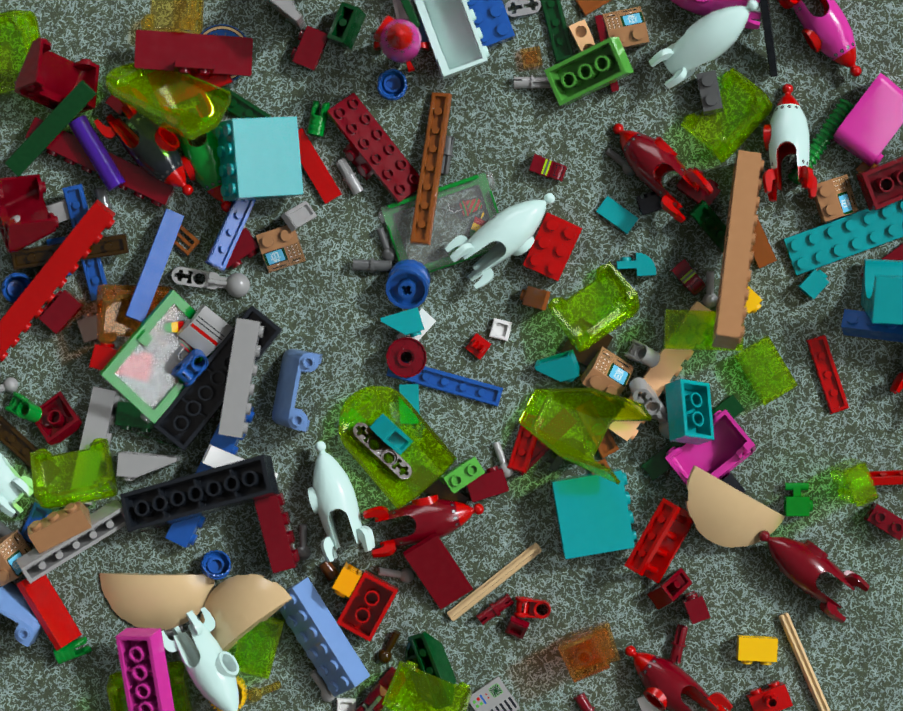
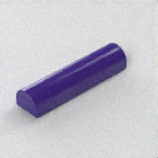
M80 116L69 123V127L107 190L111 192L126 182L87 116Z

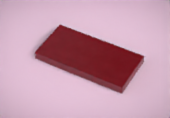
M436 532L403 552L405 558L440 610L473 590L471 584Z

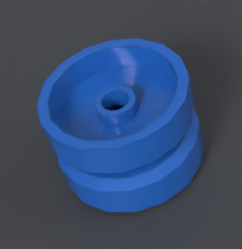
M405 259L397 262L391 268L386 282L388 299L395 306L402 309L419 307L425 301L430 287L428 269L422 263L415 260Z

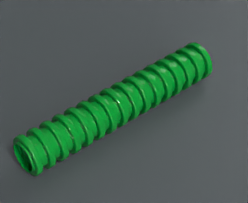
M845 99L839 100L840 103L836 104L837 108L833 109V113L829 114L830 118L825 120L826 124H822L823 128L819 129V134H816V138L812 139L808 166L812 170V166L817 164L816 160H820L819 156L824 154L823 150H826V146L831 144L830 140L834 139L835 132L854 108L853 104ZM795 164V168L791 169L792 173L787 176L794 183L801 185L798 181V166Z

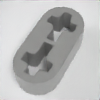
M510 0L506 3L505 9L507 15L511 18L533 15L539 12L541 2L540 0H533L538 6H535V10H531V7L524 8V5L530 4V0ZM511 4H514L516 7L522 6V9H517L515 14H512V11H508Z

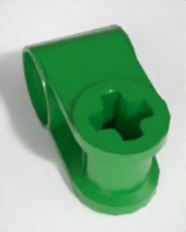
M14 391L12 393L14 396L9 405L5 406V409L30 422L39 421L42 416V409L27 397Z

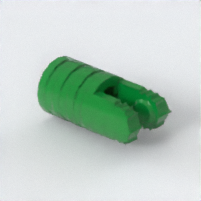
M316 100L313 101L306 134L316 137L324 136L328 118L326 112L330 108L329 102L322 104L319 116L320 103Z
M83 636L73 640L57 651L53 648L58 664L90 653L92 649L89 646L75 649L85 644L87 638Z

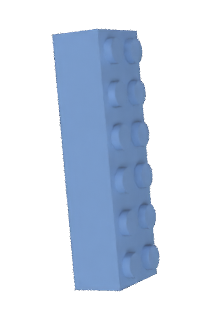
M307 577L287 588L286 591L292 599L281 607L279 611L333 696L340 695L367 679L370 674L309 578Z

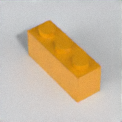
M346 562L332 587L335 589L334 593L343 598L345 596L350 597L363 571Z

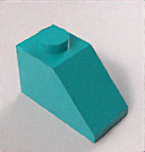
M418 307L380 318L384 324L404 335L410 334V337L421 335V330H425Z
M573 349L539 359L534 366L537 371L559 382L574 381L579 377L581 371Z
M384 414L377 418L370 426L399 455L413 443V440Z

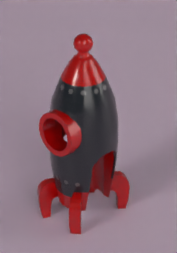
M135 89L130 91L137 102L136 105L123 92L117 95V98L124 105L121 107L122 111L138 131L140 137L120 118L115 119L111 114L106 118L110 125L109 127L103 125L98 119L94 121L98 131L106 139H112L116 136L133 160L150 176L165 184L181 187L184 195H191L193 187L186 184L184 165L177 150L180 146L179 139L169 129L159 127L144 113L148 109V103Z

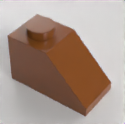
M527 286L526 289H522L519 300L523 301L522 305L545 311L551 292Z

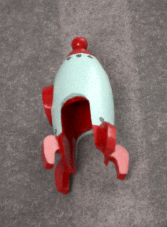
M784 84L782 87L784 96L775 107L770 124H764L763 127L764 145L766 151H769L771 169L764 172L762 179L764 191L768 194L769 201L771 202L777 201V189L782 190V162L791 155H797L798 181L801 183V187L808 190V195L811 199L816 197L817 179L813 175V170L808 167L810 138L807 119L801 106L791 95L793 86L791 84Z

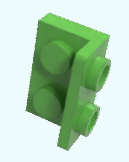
M474 456L466 459L439 479L443 485L447 484L452 493H456L483 475L485 471Z

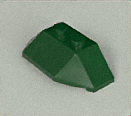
M427 632L409 636L404 658L418 693L431 703L435 709L452 705L454 702L456 678L443 644Z

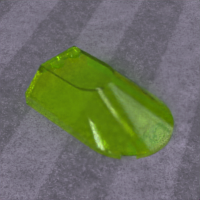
M129 63L114 68L106 76V87L113 96L160 127L179 134L188 140L196 139L200 135L218 127L231 103L230 91L189 74H179L173 71L135 69L134 63Z
M384 386L362 388L347 399L340 411L338 431L343 445L397 509L417 498L444 475L457 459L409 401L395 389ZM382 414L394 422L413 440V443L400 455L411 466V476L405 481H398L351 437L350 430L355 424L362 422L370 427ZM361 428L358 430L357 435L362 434L363 430ZM368 435L363 441L366 442L370 436ZM374 440L370 441L371 449L378 450V443ZM384 454L385 462L392 463V456ZM396 462V464H394L392 468L394 469L396 465H398L399 463ZM402 468L399 474L403 475L406 470Z

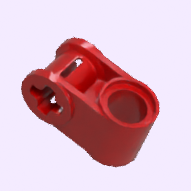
M521 596L515 597L517 601L516 612L513 614L515 617L544 619L551 612V606L546 600ZM544 604L547 606L548 611L540 614L537 611V606Z

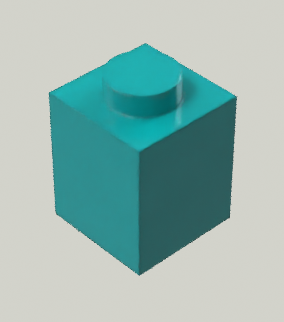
M813 269L797 287L811 300H814L829 283L826 279L828 276L820 269L818 271Z

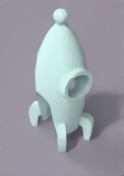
M749 0L747 6L726 7L707 14L692 24L676 43L656 53L649 60L650 65L654 67L658 63L663 62L673 75L665 82V86L668 89L674 87L693 75L696 67L715 60L725 53L736 42L744 29L749 12L758 8L757 1Z
M547 193L544 195L543 200H529L509 206L487 221L470 239L463 235L457 236L447 245L445 250L449 253L459 247L450 256L455 263L461 257L466 260L489 243L497 241L490 251L484 254L472 266L474 270L468 275L471 281L482 275V278L474 284L476 289H480L493 280L494 272L491 268L503 262L511 255L519 256L531 248L535 241L533 235L543 219L546 205L552 204L555 201V196L552 193Z
M318 441L315 444V449L319 452V455L315 461L312 487L308 488V497L312 510L315 514H319L327 535L321 541L323 555L327 562H332L335 558H338L336 550L340 548V543L333 519L335 509H341L347 513L356 543H362L365 552L371 551L372 548H375L373 531L369 526H362L358 502L349 477L340 464L330 454L325 452L326 444L323 441Z
M0 453V510L9 517L14 516L15 513L20 515L24 510L17 502L24 494L30 497L34 493L37 496L41 489L31 478L27 476L20 477L7 459Z
M205 607L200 609L205 618L204 623L198 620L193 611L186 613L191 623L188 625L194 642L186 632L182 633L179 626L172 629L174 633V640L172 641L162 631L165 649L170 653L179 651L192 681L208 701L222 711H238L239 692L235 675L239 673V665L236 659L229 652L223 651L210 633L215 629L216 623Z

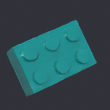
M685 379L665 384L670 441L700 445L714 440L710 384Z

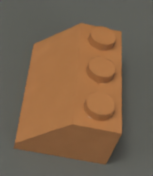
M81 501L70 503L64 509L57 512L54 511L47 517L36 520L27 526L28 536L38 553L40 554L92 528L89 509Z

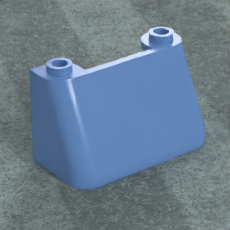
M289 349L284 353L272 411V419L276 424L304 432L309 430L310 420L302 412L303 409L294 408L301 371H315L318 365L321 364L323 354L297 349Z
M8 583L2 587L0 586V613L18 623L15 630V638L21 644L29 647L36 642L43 628L16 585Z

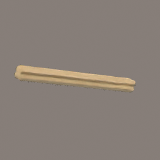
M537 543L532 544L447 612L448 617L452 621L457 620L542 552L540 546Z
M783 613L779 615V620L818 710L830 711L789 614Z

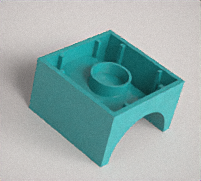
M864 259L861 306L872 323L903 324V260Z

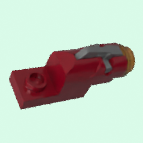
M391 666L355 711H381L407 678Z

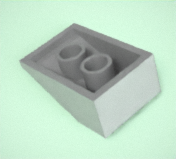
M122 451L118 453L116 476H121V480L133 481L136 477L181 460V456Z

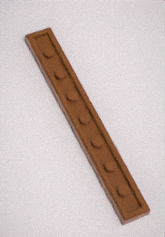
M432 92L410 237L411 244L430 246L452 100L450 93Z

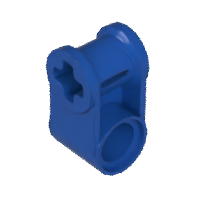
M194 349L174 367L171 374L184 382L183 385L185 387H189L207 368L208 359L202 350ZM197 357H202L200 363H194V360Z

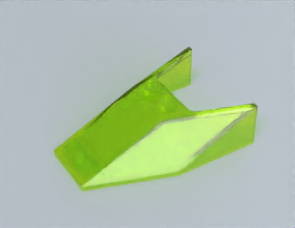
M595 388L535 389L518 423L559 457L619 485L620 480L613 471L594 460L602 439L612 422L650 421L652 416L642 403Z

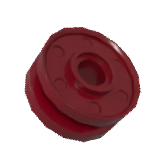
M410 337L399 338L393 341L386 353V362L389 369L397 376L403 378L419 374L427 361L423 345L418 340ZM403 352H409L412 355L409 363L402 362L401 354Z

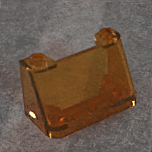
M98 285L97 339L101 343L111 344L112 341L117 340V336L131 337L142 324L125 317L136 285ZM168 286L157 287L146 318L173 288ZM173 304L148 333L159 344L168 345L176 343L177 333H167L164 331L163 326L166 322L178 321L179 309Z

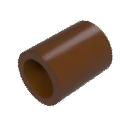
M325 561L318 567L328 581L339 574L332 562Z

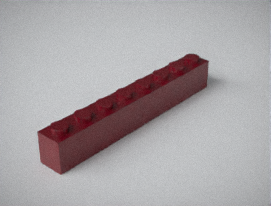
M37 117L34 118L25 136L26 139L40 126L43 120ZM63 130L47 147V153L55 157L60 154L65 157L63 161L74 165L76 162L82 165V170L90 174L92 171L97 172L74 135ZM109 153L126 181L119 188L125 191L127 188L134 190V195L142 199L147 196L152 199L150 203L156 206L168 205L176 187L155 179L142 168Z

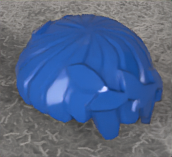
M389 69L380 74L377 90L383 98L397 100L405 95L407 79L401 71Z
M24 273L8 275L1 287L4 298L10 303H14L32 280Z
M211 550L204 555L200 568L202 573L208 578L221 580L229 574L231 560L223 551Z

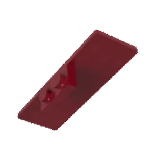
M136 30L134 68L173 71L179 74L198 73L201 76L217 74L250 77L252 75L253 38Z
M352 93L326 112L350 142L343 149V152L366 181L375 174L397 203H400L418 190L419 174L355 93Z

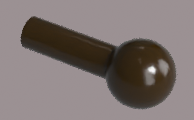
M394 630L385 648L378 651L377 660L380 663L387 664L391 661V651L401 634L399 631Z

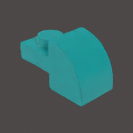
M635 253V261H632V257H620V261L616 262V270L635 269L636 276L656 275L654 262L650 257L642 253Z

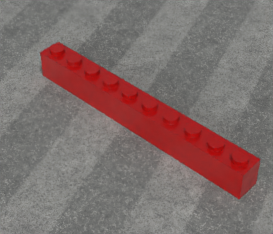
M98 199L1 318V363L9 354L6 352L10 346L14 348L19 342V334L21 332L26 333L31 327V319L33 317L37 319L44 309L41 307L44 303L49 304L55 297L53 292L56 288L61 289L68 281L65 279L68 273L73 274L80 266L77 264L80 258L85 260L91 252L89 247L93 243L97 245L103 237L101 232L105 228L109 230L114 224L115 220L113 217L115 213Z

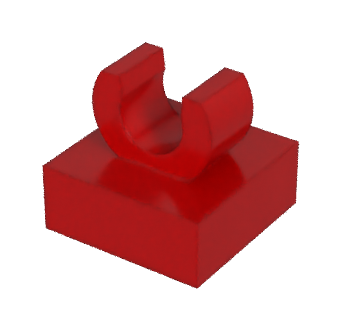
M476 333L465 349L481 359L492 344Z

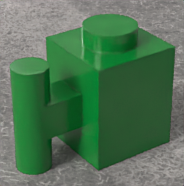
M785 483V490H792V496H784V515L810 516V512L813 511V501L810 500L809 496H801V490H809V483Z

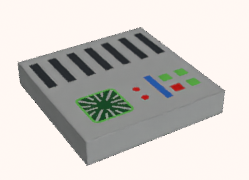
M499 676L467 697L475 711H517L520 709V706Z

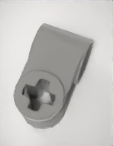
M635 339L631 340L632 344L628 352L624 354L625 357L651 368L659 363V352Z

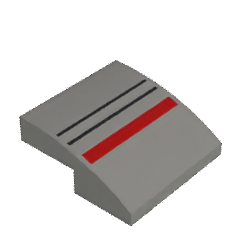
M202 304L193 318L186 320L177 336L194 349L202 350L207 357L219 346L233 327Z

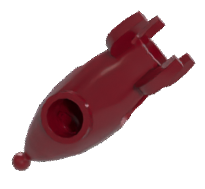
M766 530L760 532L759 539L762 542L768 543L770 554L780 571L794 585L820 601L821 610L835 621L843 623L846 617L838 611L841 606L817 588L816 579L821 573H831L852 590H855V586L865 592L869 590L870 586L863 578L851 570L843 572L827 558L829 556L827 553L808 539L805 542L785 537H770L769 532Z

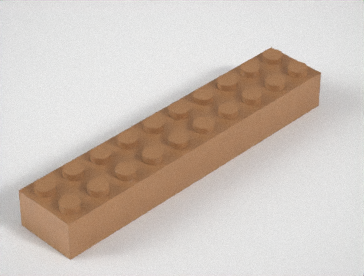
M738 150L734 162L712 340L713 347L735 350L737 344H741L744 337L745 326L741 325H743L747 314V307H745L749 296V289L747 287L751 279L750 265L754 255L752 248L756 238L754 230L758 220L756 213L760 203L758 195L762 186L761 172H763L764 160H761L762 153Z

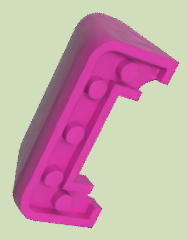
M880 73L834 134V141L868 166L872 167L874 163L878 165L884 157L882 154L884 148L903 124V90L888 77Z
M726 409L724 411L719 410L712 416L714 440L700 445L686 443L682 447L676 448L674 446L666 452V461L685 485H687L694 465L721 479L756 450L755 444Z

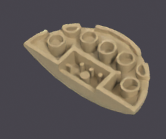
M693 466L686 485L688 490L686 508L688 515L695 524L694 527L709 541L730 548L750 546L760 541L759 534L761 531L766 530L769 534H772L784 520V515L735 489L701 468Z
M100 573L101 588L112 610L121 619L137 628H161V630H168L187 623L189 620L186 613L193 611L197 616L201 612L200 609L204 607L215 584V579H210L203 573Z
M248 574L230 577L220 583L210 593L204 607L210 612L216 623L215 629L210 633L223 651H229L238 643L239 639L260 622L267 620L292 598L281 585L265 579L262 575ZM201 613L200 621L204 623L205 618Z

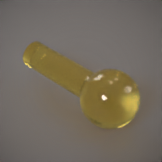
M276 681L262 688L252 687L247 692V698L251 702H258L263 695L281 688L282 685L280 681Z

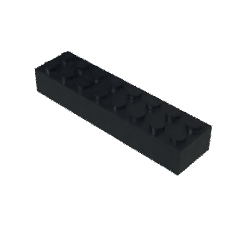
M252 305L241 319L259 321L261 326H264L263 337H259L258 341L261 351L260 356L256 357V364L283 329ZM235 326L208 358L207 368L196 378L193 384L182 390L154 425L156 429L183 451L190 446L223 405Z
M263 454L120 494L127 531L140 533L279 494L272 458Z

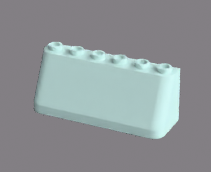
M414 0L443 80L488 62L487 57H490L487 46H482L480 40L483 38L480 27H475V13L473 9L469 10L467 2L470 0Z

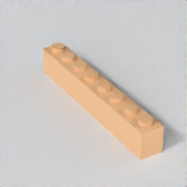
M695 301L660 351L659 363L653 368L649 367L642 377L656 392L659 400H661L659 396L662 391L665 392V384L670 383L674 375L676 377L683 369L681 366L683 361H688L694 353L692 349L695 344L699 345L705 337L704 331L707 328L711 329L715 323L714 317L716 314L698 301ZM631 393L607 428L626 441L629 439L633 440L639 432L637 430L639 424H644L650 415H647L639 407Z

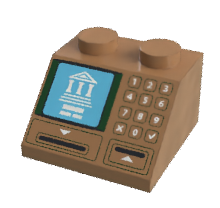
M640 6L602 14L607 38L619 37L624 49L647 45L650 42Z
M847 174L817 184L814 201L822 223L859 211Z
M287 225L256 235L269 273L306 261L296 230L291 231Z
M602 346L580 379L582 384L614 404L625 389L634 366Z
M18 529L0 538L1 587L24 574L16 559L31 551V548Z

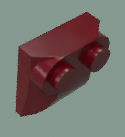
M61 391L40 406L42 416L39 421L35 422L50 445L58 444L77 431L82 423L80 416L76 414Z

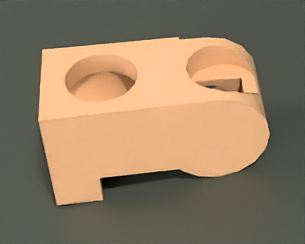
M585 19L567 26L579 52L595 45Z

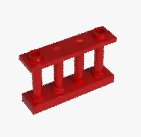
M663 498L624 566L659 584L694 523L688 512Z

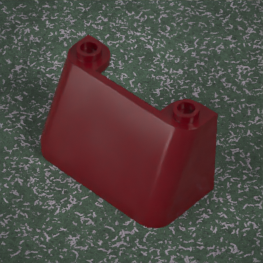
M37 38L32 41L15 82V93L52 110L82 80L97 93L99 65L93 63L90 59H81L78 62H73L50 51L52 44L45 38ZM97 94L80 113L95 109Z
M39 174L0 178V232L7 253L17 252L54 233L56 228L59 227L58 217L54 216L52 212L48 213L43 199V193H46L45 181H41ZM15 215L20 216L19 222H15V219L10 218Z

